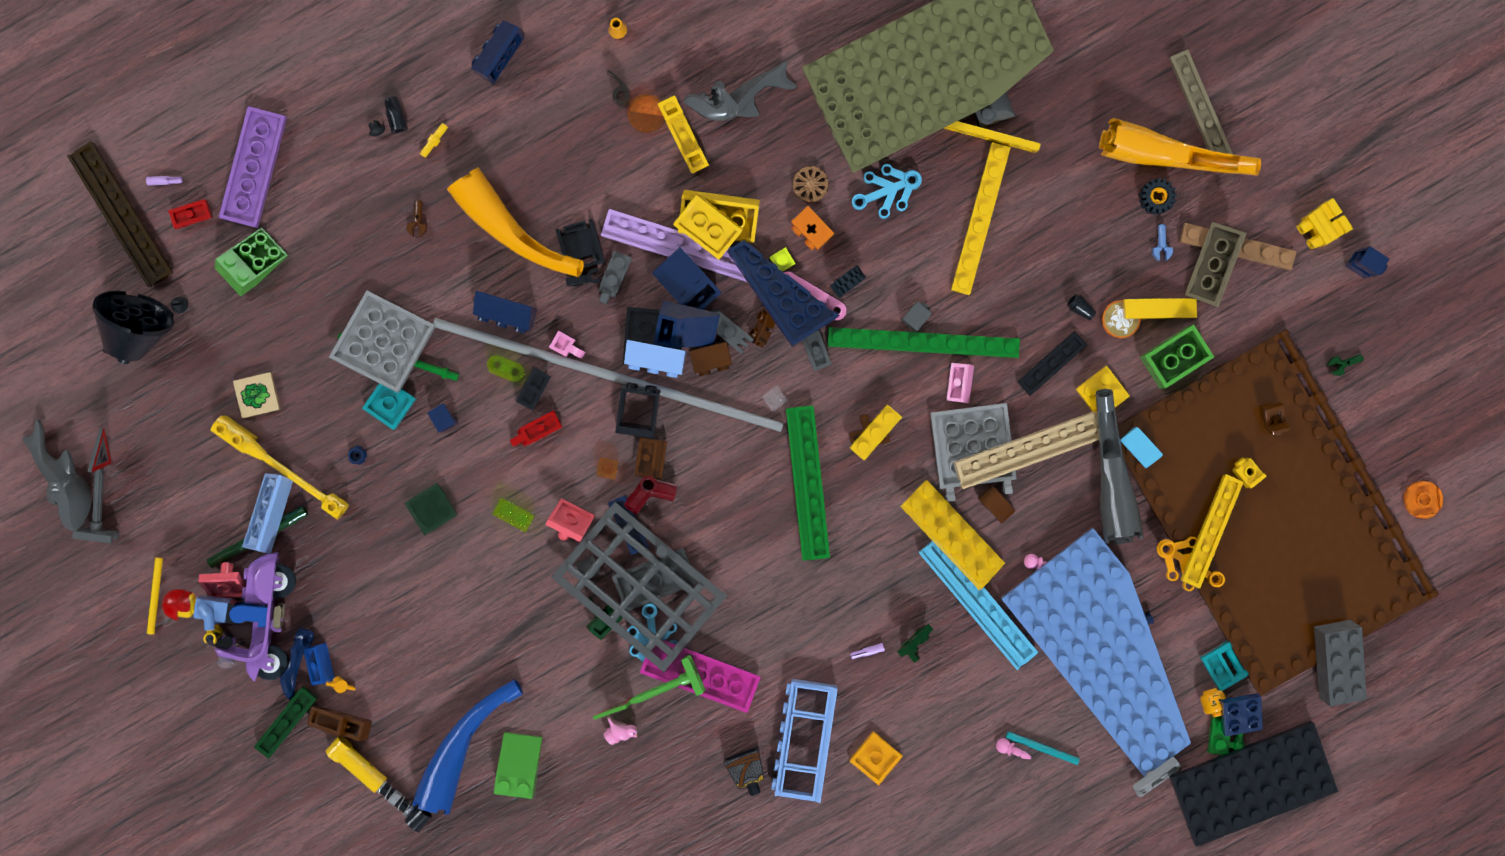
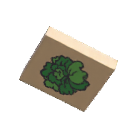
M272 372L233 381L242 418L281 410Z

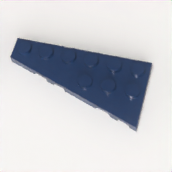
M745 240L728 249L727 253L791 347L840 316L835 311L833 312L826 307V304L821 300L819 301L812 296L810 291L792 277L779 270L778 266L773 262L770 263Z

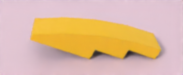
M1124 299L1123 318H1197V299Z

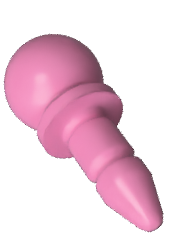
M1028 554L1024 558V565L1028 569L1036 568L1038 570L1047 563V561H1043L1042 557L1038 558L1035 554Z
M1001 738L996 742V749L1000 753H1007L1009 756L1013 753L1022 759H1031V756L1026 751L1015 747V743H1010L1006 738Z

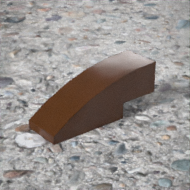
M317 706L311 707L307 725L336 736H346L356 741L368 740L372 721L358 716Z

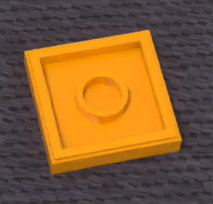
M872 731L849 761L877 785H880L903 755L876 732Z

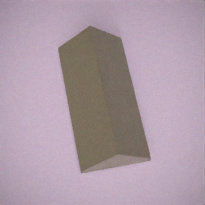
M1214 222L1211 223L1185 292L1186 296L1219 307L1247 233Z

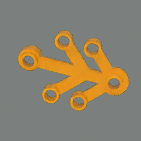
M1190 536L1186 540L1176 543L1164 539L1157 544L1156 551L1158 555L1165 559L1167 568L1165 576L1168 580L1176 581L1179 577L1178 572L1174 568L1173 558L1179 561L1183 575L1191 553L1183 555L1177 550L1187 547L1194 548V545L1191 546L1189 541L1194 539L1196 543V537ZM1165 545L1169 547L1167 552L1163 551ZM1207 571L1205 578H1207L1211 586L1221 587L1224 584L1225 577L1222 573ZM1174 572L1175 577L1171 579L1169 574ZM1216 575L1218 580L1213 582L1212 577ZM1182 582V588L1184 590H1194V586H1191L1189 589H1187L1186 583Z

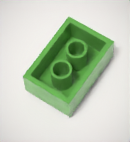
M1194 325L1186 326L1140 356L1141 361L1159 389L1169 387L1214 358V355Z

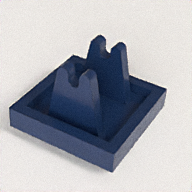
M1259 693L1221 700L1222 733L1225 737L1263 730L1262 700Z

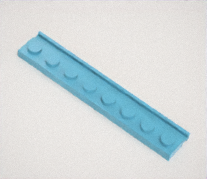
M933 541L918 552L1016 670L1038 653L984 587L978 590Z

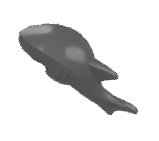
M784 61L773 69L747 81L730 94L724 90L725 85L719 80L714 82L711 87V95H713L711 98L705 92L700 94L690 93L685 96L684 103L703 118L712 121H725L735 116L757 117L759 112L754 104V97L765 87L775 86L789 90L795 89L797 85L787 78L786 68L788 64Z
M36 420L33 433L30 436H24L22 440L31 452L40 472L49 483L46 490L48 503L58 505L62 524L67 529L76 531L83 525L89 514L92 503L91 489L87 481L75 471L74 462L69 450H65L57 460L48 453L45 445L43 425L40 420Z

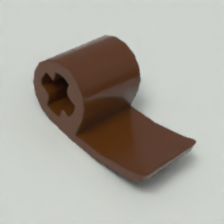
M992 485L977 498L1001 524L1015 512L1006 499Z

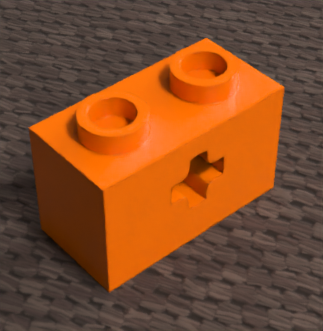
M809 206L791 221L792 231L797 236L802 235L806 239L804 243L811 250L815 249L818 251L835 234ZM807 226H809L810 228L814 226L815 234H813L812 232L808 234Z

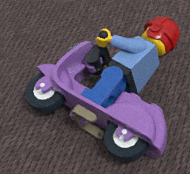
M279 552L266 554L254 560L244 570V580H247L246 587H243L242 599H245V601L239 602L238 599L204 595L196 598L195 594L191 591L174 589L164 596L162 610L167 617L178 621L180 617L190 618L192 615L193 618L203 619L204 630L207 631L203 640L207 645L216 646L214 649L218 656L216 664H219L220 668H232V665L236 664V660L246 662V671L254 682L258 676L265 680H275L285 673L289 664L285 651L278 646L271 645L272 631L281 632V626L284 622L285 604L280 602L275 607V601L277 598L288 596L294 590L296 575L287 565L279 564ZM221 622H253L250 648L243 649L234 646L236 638L232 634L223 637V628L219 624Z

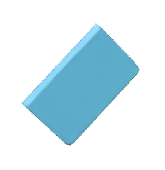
M1133 427L1120 439L1122 444L1145 468H1148L1163 456L1138 427Z

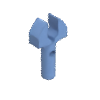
M1165 224L1158 225V245L1156 248H1152V255L1157 261L1160 260L1161 250L1165 252V261L1173 254V247H1168L1166 244Z

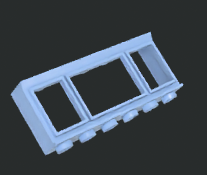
M791 679V684L787 683L785 695H789L788 703L784 702L783 714H786L785 722L781 721L780 733H783L782 741H778L777 746L780 758L775 760L774 771H777V778H773L771 790H775V796L821 803L838 689L837 685ZM804 688L828 692L825 714L794 710L797 689ZM793 716L824 721L817 767L787 763ZM785 770L816 774L813 793L783 789Z

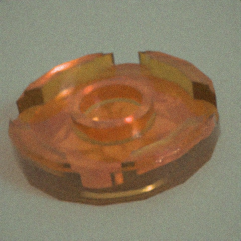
M642 94L630 102L627 116L635 130L641 133H651L657 131L663 125L665 119L658 106V103L661 102L659 98L649 94Z

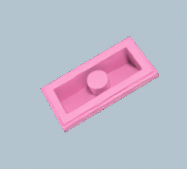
M951 363L946 401L970 402L973 365Z

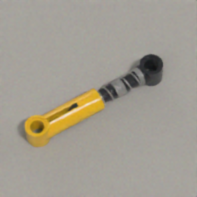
M338 736L326 749L325 752L330 759L340 763L372 792L382 794L385 797L384 799H388L387 802L390 805L392 804L397 807L398 811H402L406 817V824L412 830L420 832L431 820L432 814L430 812L418 809L419 805L413 806L411 801L408 802L405 796H402L401 792L393 789L392 785H389L386 781L388 778L360 755L346 738Z

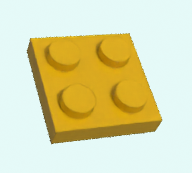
M1104 366L1075 389L1090 410L1096 412V415L1095 393L1098 390H1112L1115 407L1130 397L1108 366Z

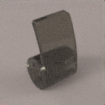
M607 70V75L620 84L613 91L615 104L621 108L627 107L631 102L628 89L613 72ZM620 94H623L625 97L624 101L619 99Z

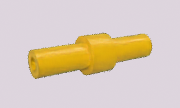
M441 123L435 133L429 136L427 144L419 154L426 158L434 146L437 147L440 143L439 139L448 129L445 124Z

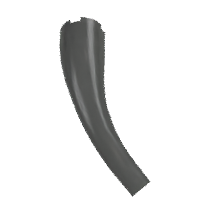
M1100 389L1095 393L1101 471L1100 514L1104 542L1109 544V541L1113 540L1114 544H1126L1133 542L1134 537L1138 536L1139 540L1144 538L1139 506L1123 456L1113 391L1110 389Z

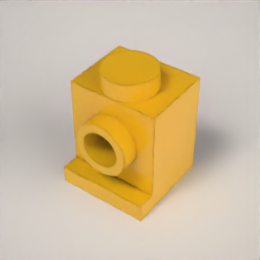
M1251 458L1239 459L1232 469L1236 477L1243 482L1245 488L1252 489L1266 477ZM1249 468L1252 471L1250 475L1247 474V470Z

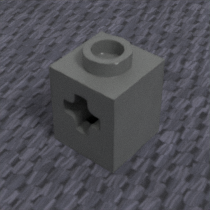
M917 301L901 321L914 332H917L932 315L929 311L931 308L924 302L919 303Z

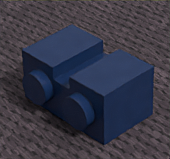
M1369 246L1355 250L1345 267L1365 279L1371 276L1382 275L1386 271L1387 263L1390 259Z

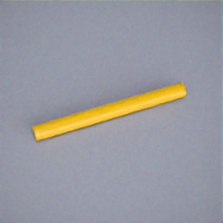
M155 557L146 634H155L163 558Z

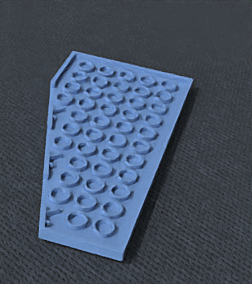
M1093 528L1001 597L1003 602L1144 777L1148 771H1154L1191 744L1131 576Z

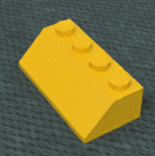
M691 190L683 191L680 214L698 193L743 228V231L735 241L745 240L746 242L754 243L760 200Z

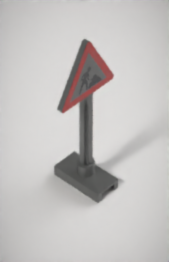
M99 428L88 467V472L96 471L94 477L92 521L90 522V528L80 527L78 530L73 531V539L112 543L113 539H119V531L103 529V522L101 521L104 483L103 468L111 464L104 428Z

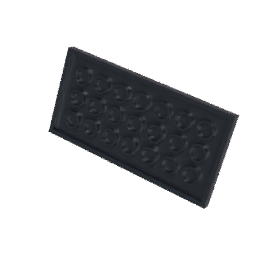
M1312 721L1169 776L1195 847L1338 792L1317 729Z

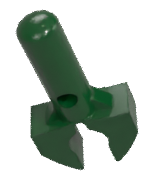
M1362 354L1341 360L1339 356L1330 358L1326 366L1340 365L1337 370L1331 371L1329 374L1341 376L1345 374L1344 370L1346 367L1362 362L1364 357Z

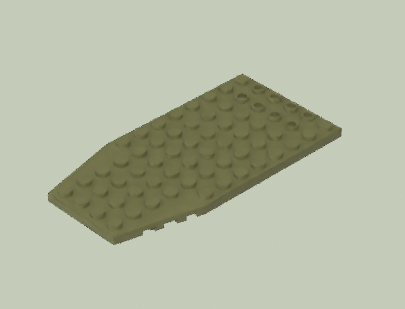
M935 0L803 66L802 70L842 156L845 157L852 173H855L991 105L1054 50L1031 0Z

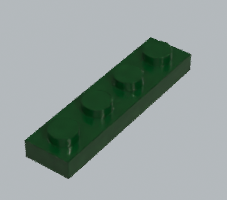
M302 686L254 748L266 758H271L318 697Z

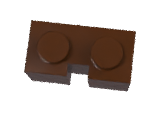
M727 342L689 351L695 374L699 373L700 377L711 374L710 370L718 369V372L728 370L729 366L732 365Z

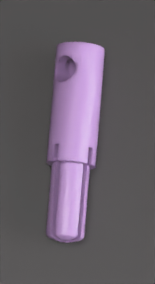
M153 176L146 177L147 185H170L183 183V178Z
M883 643L852 652L850 656L852 659L884 652L885 650Z

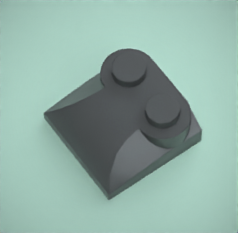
M1007 92L991 105L973 113L978 127L986 128L1015 117Z

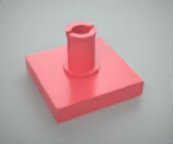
M561 498L548 518L546 525L559 531L558 537L561 540L567 541L571 537L581 542L595 515Z
M222 563L220 573L199 574L198 582L208 596L241 598L243 587H246V583L239 572H233L234 566L231 563Z

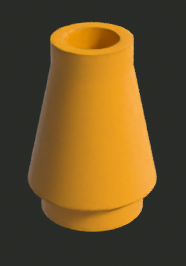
M613 18L609 24L608 32L615 39L623 38L627 33V25L619 18Z

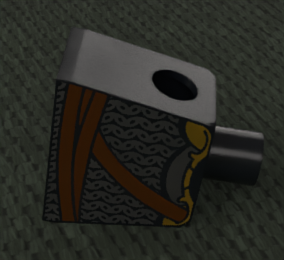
M758 746L724 758V764L738 789L747 787L750 796L761 792L758 782L764 780V773Z

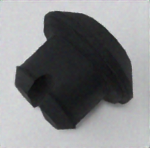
M374 120V124L370 122L368 124L370 136L377 137L384 133L385 127L381 126L378 120Z
M176 297L171 301V308L175 313L182 314L187 310L188 302L183 297Z

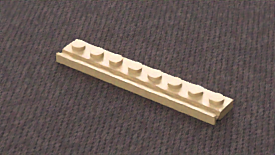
M1096 412L1084 414L954 461L958 480H960L961 484L960 487L962 489L969 488L1099 440Z

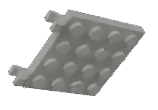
M1007 403L930 413L939 488H945L946 501H956L954 487L961 485L955 470L954 461L1012 441ZM1016 470L979 484L1002 481L1003 494H1012L1011 480L1017 479Z

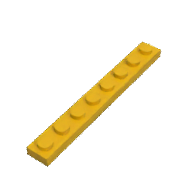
M994 142L991 143L951 291L970 295L1011 147Z

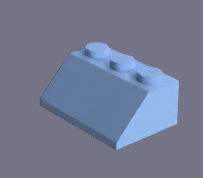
M627 340L624 364L629 365L628 369L639 371L640 367L647 368L648 373L658 374L659 371L667 372L666 376L677 378L678 375L683 374L686 351Z

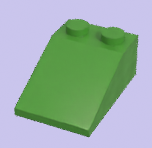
M504 732L494 794L528 799L533 798L536 791L542 737Z

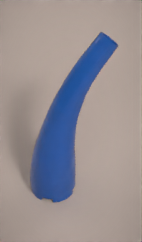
M516 679L483 698L450 730L423 773L415 793L413 806L419 805L418 809L431 813H437L440 809L444 810L443 814H450L471 738L480 724L493 710L505 701L510 703L523 695L522 688Z

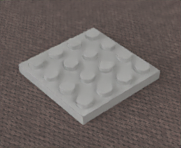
M366 290L329 358L399 393L432 335L435 325Z

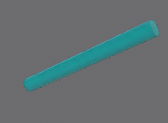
M1010 731L1006 733V739L1078 765L1080 758Z

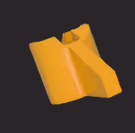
M339 676L325 683L326 686H331L338 693H343L346 689L355 690L354 686L348 685Z

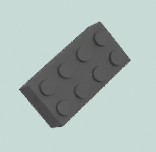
M1352 620L1315 626L1319 698L1330 707L1367 700L1362 627Z

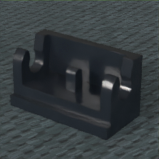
M532 367L515 401L534 410L551 376Z

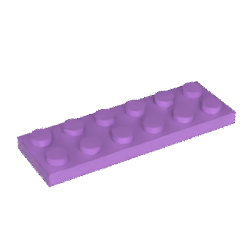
M248 106L219 218L255 228L259 227L287 121L286 116Z

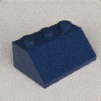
M504 20L501 24L498 23L493 30L491 39H487L483 44L481 54L477 55L472 61L471 69L474 73L494 85L525 38L520 28Z
M475 292L473 315L478 316L477 320L486 323L489 320L496 321V326L507 328V325L515 327L514 331L524 334L526 330L531 332L537 309L483 292Z

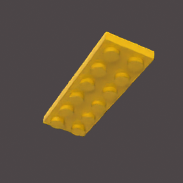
M925 480L900 506L978 590L983 589L1005 564L928 480Z

